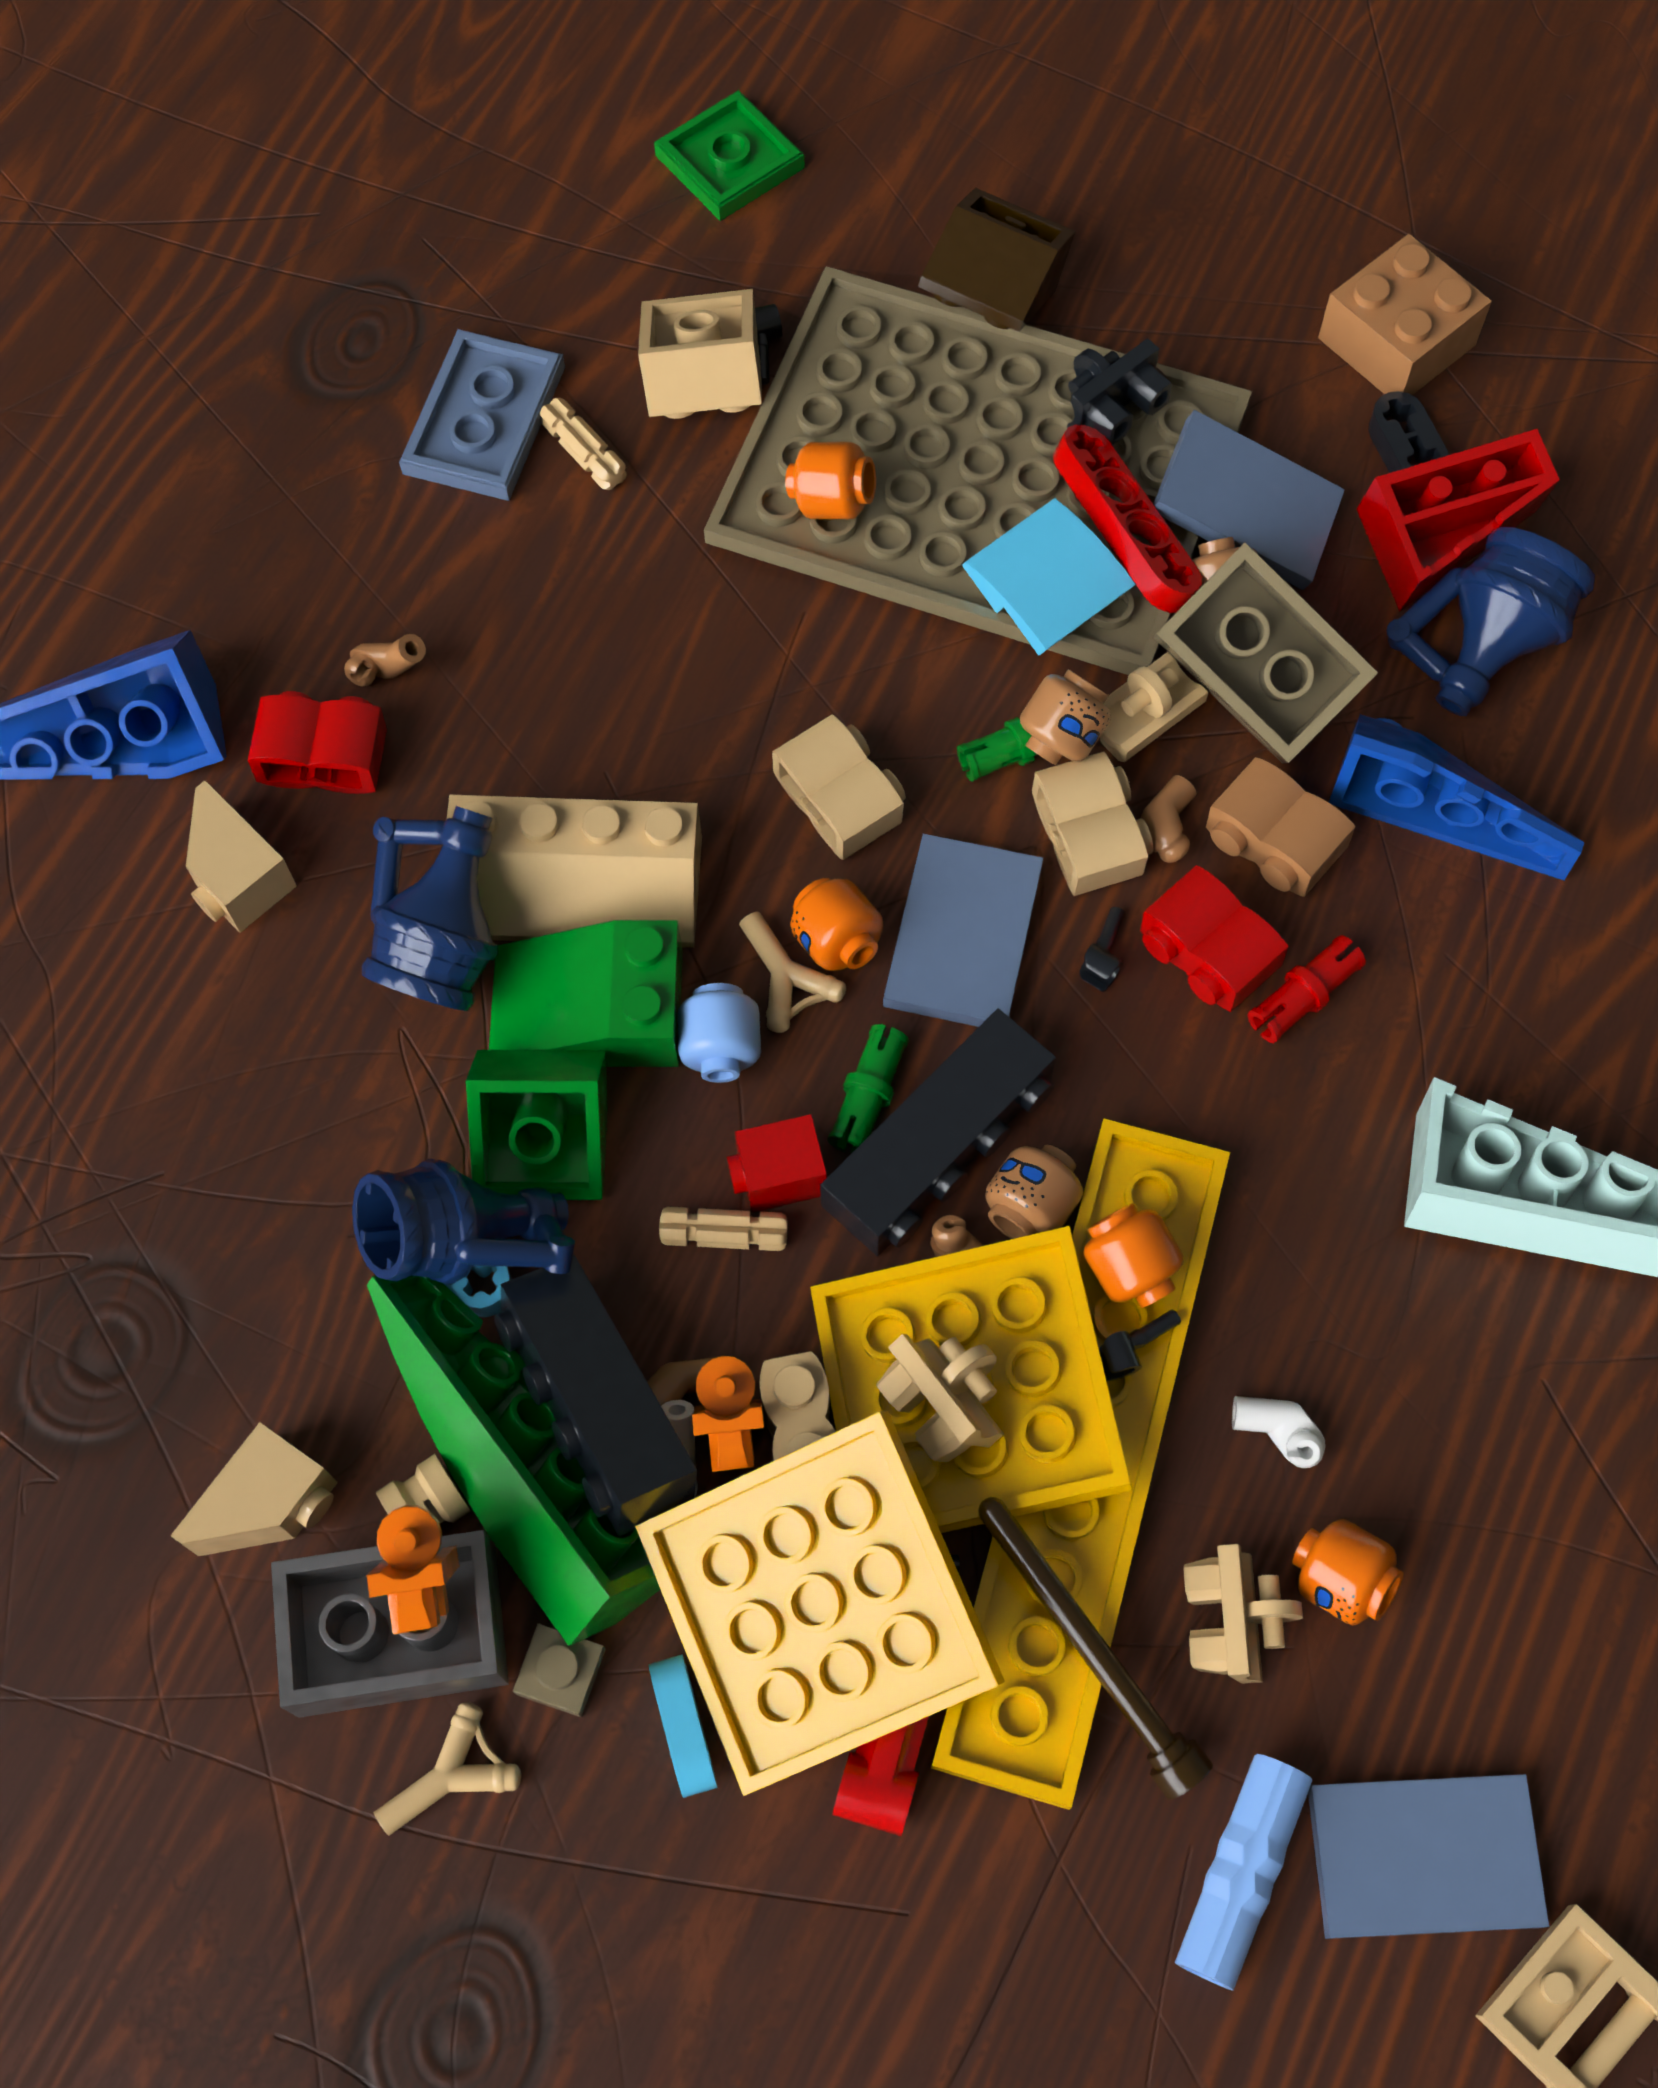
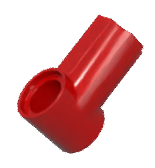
M929 1716L858 1746L856 1752L850 1751L832 1815L902 1837L919 1771L914 1769Z

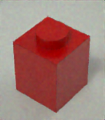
M811 1114L735 1131L737 1154L726 1156L734 1194L747 1192L752 1213L821 1197L820 1184L827 1178Z

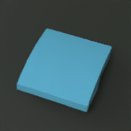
M1056 498L962 564L994 611L998 613L1005 608L1038 656L1136 585L1102 541Z

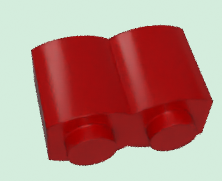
M286 691L280 695L261 697L248 755V763L256 782L289 789L318 787L348 794L376 792L387 733L381 707L372 705L366 699L356 696H346L339 700L318 702L304 693Z
M1198 865L1192 868L1144 911L1140 932L1143 934V944L1155 959L1164 964L1171 962L1176 967L1185 971L1188 975V984L1199 999L1209 1005L1216 1003L1230 1013L1283 965L1289 947L1268 922L1249 908L1243 906L1219 879Z

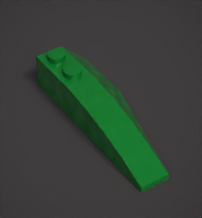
M376 1275L372 1276L367 1284V1288L390 1349L417 1410L449 1472L491 1540L568 1646L617 1624L657 1593L660 1587L637 1529L618 1537L607 1514L597 1517L590 1507L582 1484V1479L586 1476L576 1458L568 1461L561 1453L552 1429V1422L556 1420L546 1403L538 1406L532 1399L523 1376V1367L526 1365L522 1357L515 1350L508 1352L505 1347L490 1342L479 1331L483 1320L445 1284L431 1280L429 1277L412 1275L397 1282L385 1280Z

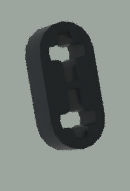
M1396 391L1388 392L1377 400L1369 421L1368 431L1389 473L1411 467L1410 463L1413 456L1417 463L1421 464L1449 455L1424 406L1416 397L1409 393ZM1388 416H1392L1394 420L1387 421L1386 419ZM1406 421L1407 423L1403 431L1399 422Z

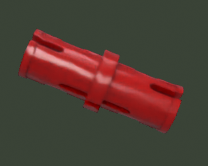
M1339 935L1306 966L1296 965L1284 976L1285 983L1261 1004L1248 1012L1247 1017L1252 1028L1257 1031L1271 1017L1276 1016L1268 1023V1028L1260 1035L1264 1040L1275 1043L1309 1011L1319 1012L1329 1002V994L1356 971L1361 970L1365 966L1366 959L1361 949L1357 947L1339 962L1338 960L1345 955V950L1353 943L1350 938Z

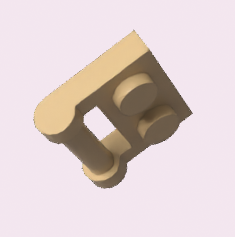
M1577 1904L1566 1907L1475 2016L1546 2085V2088H1598L1654 2019L1658 2021V1982ZM1618 1982L1629 1996L1628 2000L1569 2070L1555 2056L1615 1983Z

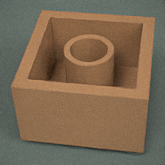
M1407 234L1330 293L1318 339L1382 393L1387 394L1388 392L1400 391L1413 395L1476 346L1492 301L1412 235Z

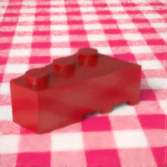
M1538 429L1374 478L1356 510L1399 612L1430 590L1449 570L1454 567L1463 566L1485 550L1487 537L1494 530L1500 527H1516L1539 509L1560 479Z

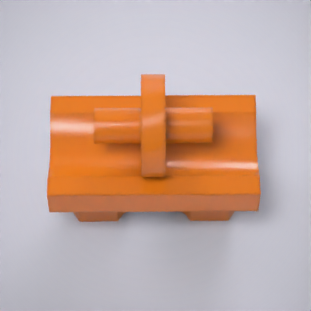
M722 1355L712 1358L702 1366L696 1378L695 1390L702 1405L695 1406L692 1412L694 1436L708 1434L712 1472L754 1467L755 1458L751 1429L764 1428L762 1400L752 1399L755 1392V1379L752 1370L744 1361L734 1356Z
M405 1505L394 1509L382 1520L377 1531L376 1544L383 1560L366 1575L369 1598L383 1595L388 1596L393 1634L438 1627L441 1623L440 1616L447 1615L449 1612L446 1583L460 1567L457 1545L443 1547L438 1552L442 1544V1530L438 1519L429 1510L421 1506Z

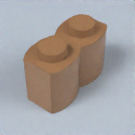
M1257 757L1250 762L1212 804L1206 824L1213 842L1220 850L1230 856H1241L1255 862L1260 868L1263 878L1272 887L1283 892L1291 891L1302 897L1308 894L1348 848L1356 827L1349 818L1332 804L1314 794L1305 792L1284 771Z

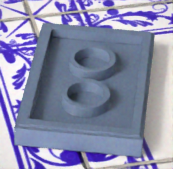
M458 329L399 461L402 474L509 501L542 424L541 408L546 404H550L565 369L563 354Z
M1193 410L1185 420L1153 505L1163 518L1209 542L1233 537L1235 548L1241 547L1245 542L1249 547L1255 549L1258 555L1284 581L1304 590L1314 579L1345 489L1204 414Z
M923 834L886 984L883 1007L977 1027L997 1008L1009 1017L1043 858Z
M1526 1774L1310 1786L1308 1798L1325 1939L1549 1927Z

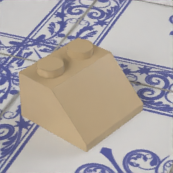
M753 289L642 301L638 356L649 417L664 415L668 418L680 419L698 411L720 409L724 412H740L752 405L762 404V378Z

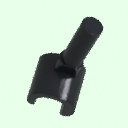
M775 304L755 308L762 385L770 382L769 345L767 340L780 338L783 335L780 315Z
M1112 907L1110 909L1100 937L1096 940V943L1091 944L1087 949L1084 963L1079 971V975L1084 981L1102 992H1105L1113 983L1124 962L1109 953L1125 915L1124 910L1119 907Z
M1171 1309L1140 1329H1135L1130 1333L1128 1331L1115 1332L1108 1336L1099 1348L1106 1380H1118L1139 1371L1142 1365L1136 1349L1144 1347L1179 1325L1181 1319L1177 1312Z

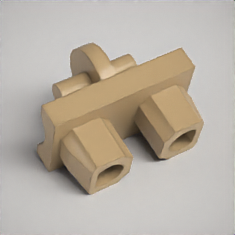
M1167 652L1148 667H1138L1129 674L1125 684L1109 695L1104 704L1111 712V721L1101 735L1100 741L1118 761L1126 762L1205 703L1208 691L1201 684L1191 680L1182 671L1175 658Z
M901 1334L888 1347L897 1360L891 1364L876 1386L889 1404L899 1412L910 1413L923 1399L927 1398L936 1410V1413L915 1432L916 1440L932 1460L949 1462L971 1446L990 1448L1004 1435L981 1404L990 1400L997 1392V1389L986 1377L994 1367L997 1357L986 1344L975 1346L966 1351L958 1339L952 1337L945 1341L939 1350L930 1339L914 1343L907 1334Z
M1239 1544L1217 1546L1218 1557L1184 1564L1185 1592L1188 1602L1192 1605L1222 1603L1224 1628L1190 1630L1192 1668L1200 1672L1228 1674V1676L1242 1684L1263 1682L1258 1624H1262L1265 1649L1284 1648L1283 1623L1303 1618L1302 1602L1281 1600L1279 1575L1258 1576L1260 1601H1256L1252 1555L1250 1553H1242Z

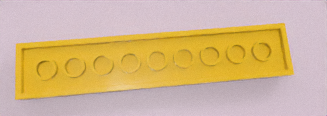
M1103 1118L1072 1234L1098 1346L1100 1348L1111 1334L1120 1331H1128L1130 1333L1135 1329H1140L1171 1309L1177 1312L1181 1323L1144 1347L1136 1349L1142 1365L1139 1371L1118 1380L1107 1381L1132 1491L1016 1516L1015 1519L1108 1646L1111 1647L1230 1152ZM1131 1203H1134L1138 1211L1143 1209L1157 1211L1184 1256L1182 1267L1170 1277L1176 1289L1144 1308L1139 1306L1135 1298L1125 1302L1110 1300L1083 1255L1084 1246L1092 1238L1087 1229ZM992 1537L974 1610L1005 1682L947 1708L931 1769L1070 1810L1102 1684L996 1539Z

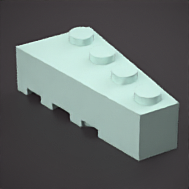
M1433 1078L1416 1114L1404 1227L1658 1277L1657 1169L1614 1151L1608 1156L1602 1155L1575 1142L1576 1135L1554 1126L1547 1132L1511 1117L1513 1109L1488 1099L1485 1105H1482L1454 1093L1457 1086L1438 1078Z

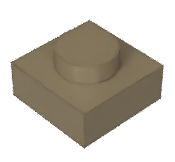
M537 1624L513 1692L517 1696L582 1718L606 1649L603 1645L585 1639L568 1646L556 1629Z

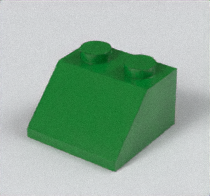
M477 1050L466 1078L472 1180L499 1193L517 1195L519 1191L526 1188L542 1187L550 1193H562L566 1200H602L604 1195L608 1114L606 1051Z

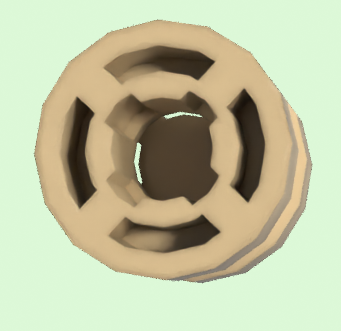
M435 1453L419 1463L416 1467L415 1475L406 1481L399 1482L393 1480L376 1491V1495L387 1514L405 1505H418L429 1510L438 1519L440 1524L443 1521L454 1523L471 1512L468 1504Z

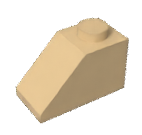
M206 781L195 788L186 868L198 887L191 895L214 922H217L224 916L241 933L297 887L285 860Z
M259 1422L174 1530L171 1537L197 1556L295 1539L303 1527L310 1529L323 1518L333 1501L334 1496L330 1492L338 1482L322 1466Z

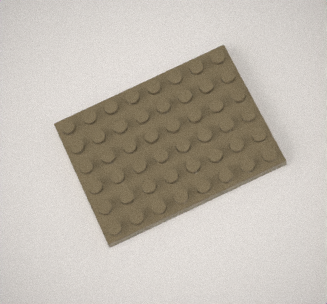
M826 266L704 528L705 543L1030 644L1005 608L998 613L994 611L962 564L1056 498L1102 541L1122 565L1053 461V453L1064 432L1067 430V424L1074 420V409L1071 404L1072 393L1069 390L1068 383L1076 377L1073 364L1075 357L1088 348L1096 350L1103 357L1114 350L1025 325L1020 332L1012 328L1000 329L989 324L983 315L965 307L948 306L933 297ZM1114 351L1120 358L1125 355L1124 353ZM1157 363L1156 367L1172 383L1169 402L1154 415L1146 414L1133 401L1127 404L1125 408L1133 414L1132 426L1125 437L1113 445L1152 503H1154L1185 420L1193 410L1239 433L1250 403L1252 391ZM807 443H856L860 446L864 455L871 457L874 461L876 469L875 496L873 502L865 504L863 511L855 519H809L799 510L796 499L789 498L785 484L786 470L790 463L796 462L799 451ZM1101 490L1106 496L1110 497L1111 499L1118 502H1122L1118 497H1116L1112 493ZM1163 518L1192 559L1200 536ZM1131 533L1140 542L1152 546L1142 536ZM1135 585L1048 650L1129 675L1138 667H1148L1154 662L1160 644L1153 637L1170 620L1172 613L1159 610L1151 605L1137 585Z

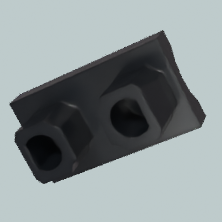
M1147 338L1121 358L1114 351H1110L1103 357L1096 350L1089 348L1078 354L1073 361L1076 377L1068 383L1069 390L1072 393L1071 404L1074 409V420L1067 424V428L1073 425L1092 427L1102 433L1113 446L1125 437L1132 426L1133 414L1125 408L1127 404L1133 401L1148 415H1154L1167 405L1170 399L1172 383L1156 367L1160 348Z

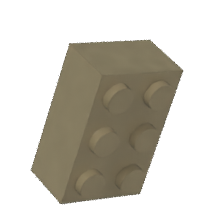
M1245 542L1153 637L1281 763H1289L1378 674L1351 645Z

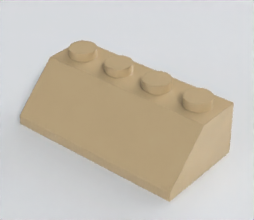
M449 795L447 819L452 818L456 806L493 818L489 831L492 833V841L488 853L479 859L477 877L480 902L489 926L492 941H521L613 920H677L682 947L694 948L702 845L698 803Z

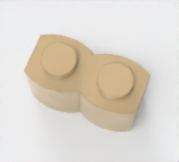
M831 714L772 751L773 772L784 790L809 817L817 832L841 860H844L902 823L903 801L906 796L901 783L889 769L881 771L867 758L870 755V750L861 732L852 724L845 727L837 717Z
M1103 751L1087 756L1082 761H1070L1035 772L1032 787L1033 798L1042 824L1053 843L1058 863L1073 896L1143 875L1148 855L1153 852L1152 837L1146 822L1142 818L1135 820L1130 808L1126 804V802L1131 800V790L1126 773L1121 766L1113 767L1109 757Z
M809 1351L764 1360L760 1373V1393L764 1419L774 1439V1461L835 1433L836 1431L829 1422L830 1406L827 1377L822 1364L815 1354Z

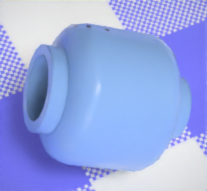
M727 983L702 985L693 991V996L685 999L678 1008V1052L681 1062L688 1068L701 1072L702 1079L715 1083L736 1080L740 1076V1071L753 1066L761 1055L759 1008L753 999L743 994V990L740 987Z

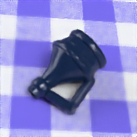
M1500 527L1488 535L1486 550L1470 567L1466 569L1454 567L1449 570L1406 613L1388 624L1386 631L1389 645L1392 649L1404 654L1432 680L1439 682L1441 689L1435 699L1443 708L1456 715L1467 716L1472 707L1482 703L1490 689L1489 680L1502 667L1521 655L1544 649L1550 645H1559L1572 638L1573 621L1580 600L1593 592L1595 574L1575 554L1549 539L1515 527ZM1459 595V606L1464 624L1463 642L1457 663L1450 664L1447 659L1423 640L1418 633Z
M456 806L452 818H448L446 821L405 820L381 817L375 822L373 834L378 840L371 904V920L375 926L372 955L367 957L362 964L363 977L393 990L438 1005L466 1012L471 1009L475 1003V993L472 989L489 960H494L498 955V945L492 942L489 926L481 906L477 881L479 859L488 853L492 841V833L489 831L493 818ZM403 845H443L434 864L422 878L398 894Z
M431 1158L423 1161L415 1168L395 1174L380 1170L368 1173L359 1180L354 1191L352 1215L358 1248L367 1267L379 1278L397 1282L412 1275L429 1277L431 1280L452 1285L468 1276L474 1265L543 1267L555 1274H566L571 1271L575 1241L565 1236L563 1232L568 1223L569 1211L567 1201L560 1192L550 1193L542 1187L523 1189L517 1195L499 1193L478 1184L460 1173L449 1162ZM520 1235L522 1238L527 1240L506 1238Z

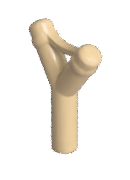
M760 912L750 913L741 920L739 924L771 973L769 1001L766 1011V1025L770 1031L776 1033L787 1031L790 1027V1020L810 1005L826 1000L838 1003L843 999L846 992V984L832 975H826L792 961ZM793 986L814 994L801 1000L791 1008Z
M469 1702L461 1703L451 1719L450 1729L434 1769L373 1812L388 1836L449 1792L494 1791L495 1793H503L518 1789L521 1783L520 1768L517 1764H505L489 1747L479 1724L483 1715V1711L479 1706ZM474 1736H476L483 1753L494 1764L463 1765Z

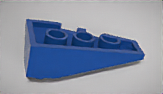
M191 630L139 647L0 703V780L52 779L54 776L92 775V779H113L116 775H148V779H170L223 761L227 757L216 684Z
M1362 714L1359 715L1329 799L1330 804L1565 880L1582 853L1584 846L1582 840L1422 734L1403 728L1399 723L1390 719H1375Z

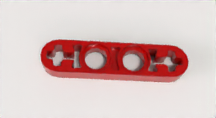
M1086 425L1068 427L1053 453V461L1056 468L1143 596L1151 605L1159 610L1177 613L1202 585V576L1199 569L1110 441L1092 427ZM1101 490L1112 493L1113 495L1118 497L1122 502H1118L1111 499L1110 497L1106 496ZM1131 533L1142 536L1152 546L1140 542Z

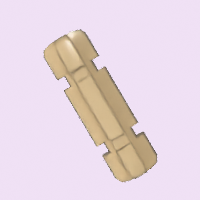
M554 398L550 404L544 405L540 411L542 425L552 436L561 437L558 442L585 471H593L591 477L602 489L612 490L617 484L625 480L627 476L625 463L614 451H606L608 445L582 417L573 416L576 411L566 400Z
M666 1207L663 1208L660 1215L659 1236L661 1243L665 1245L687 1246L689 1240L696 1241L697 1247L749 1250L750 1244H758L759 1250L781 1251L785 1249L787 1243L788 1220L786 1215L780 1212L760 1211V1217H751V1211L698 1208L697 1214H690L689 1208Z

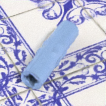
M1262 1754L1254 1755L1229 1823L1219 1839L1216 1856L1206 1873L1202 1893L1175 1964L1205 1980L1234 1991L1260 1919L1270 1902L1274 1882L1283 1867L1288 1844L1312 1783L1310 1776L1277 1759Z

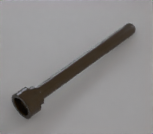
M996 1497L984 1499L978 1509L980 1519L1150 1750V1753L1147 1755L1148 1761L1153 1766L1150 1776L1167 1799L1177 1798L1191 1790L1212 1770L1213 1763L1195 1739L1187 1741L1181 1732L1174 1734L1171 1732L1004 1502Z

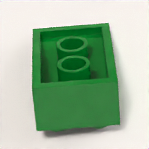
M613 920L498 945V955L495 957L489 1050H605L606 1067H679L677 1012L681 1006L683 950L678 921Z

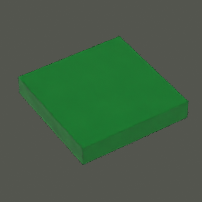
M739 90L654 142L655 156L719 221H722L805 168V155Z

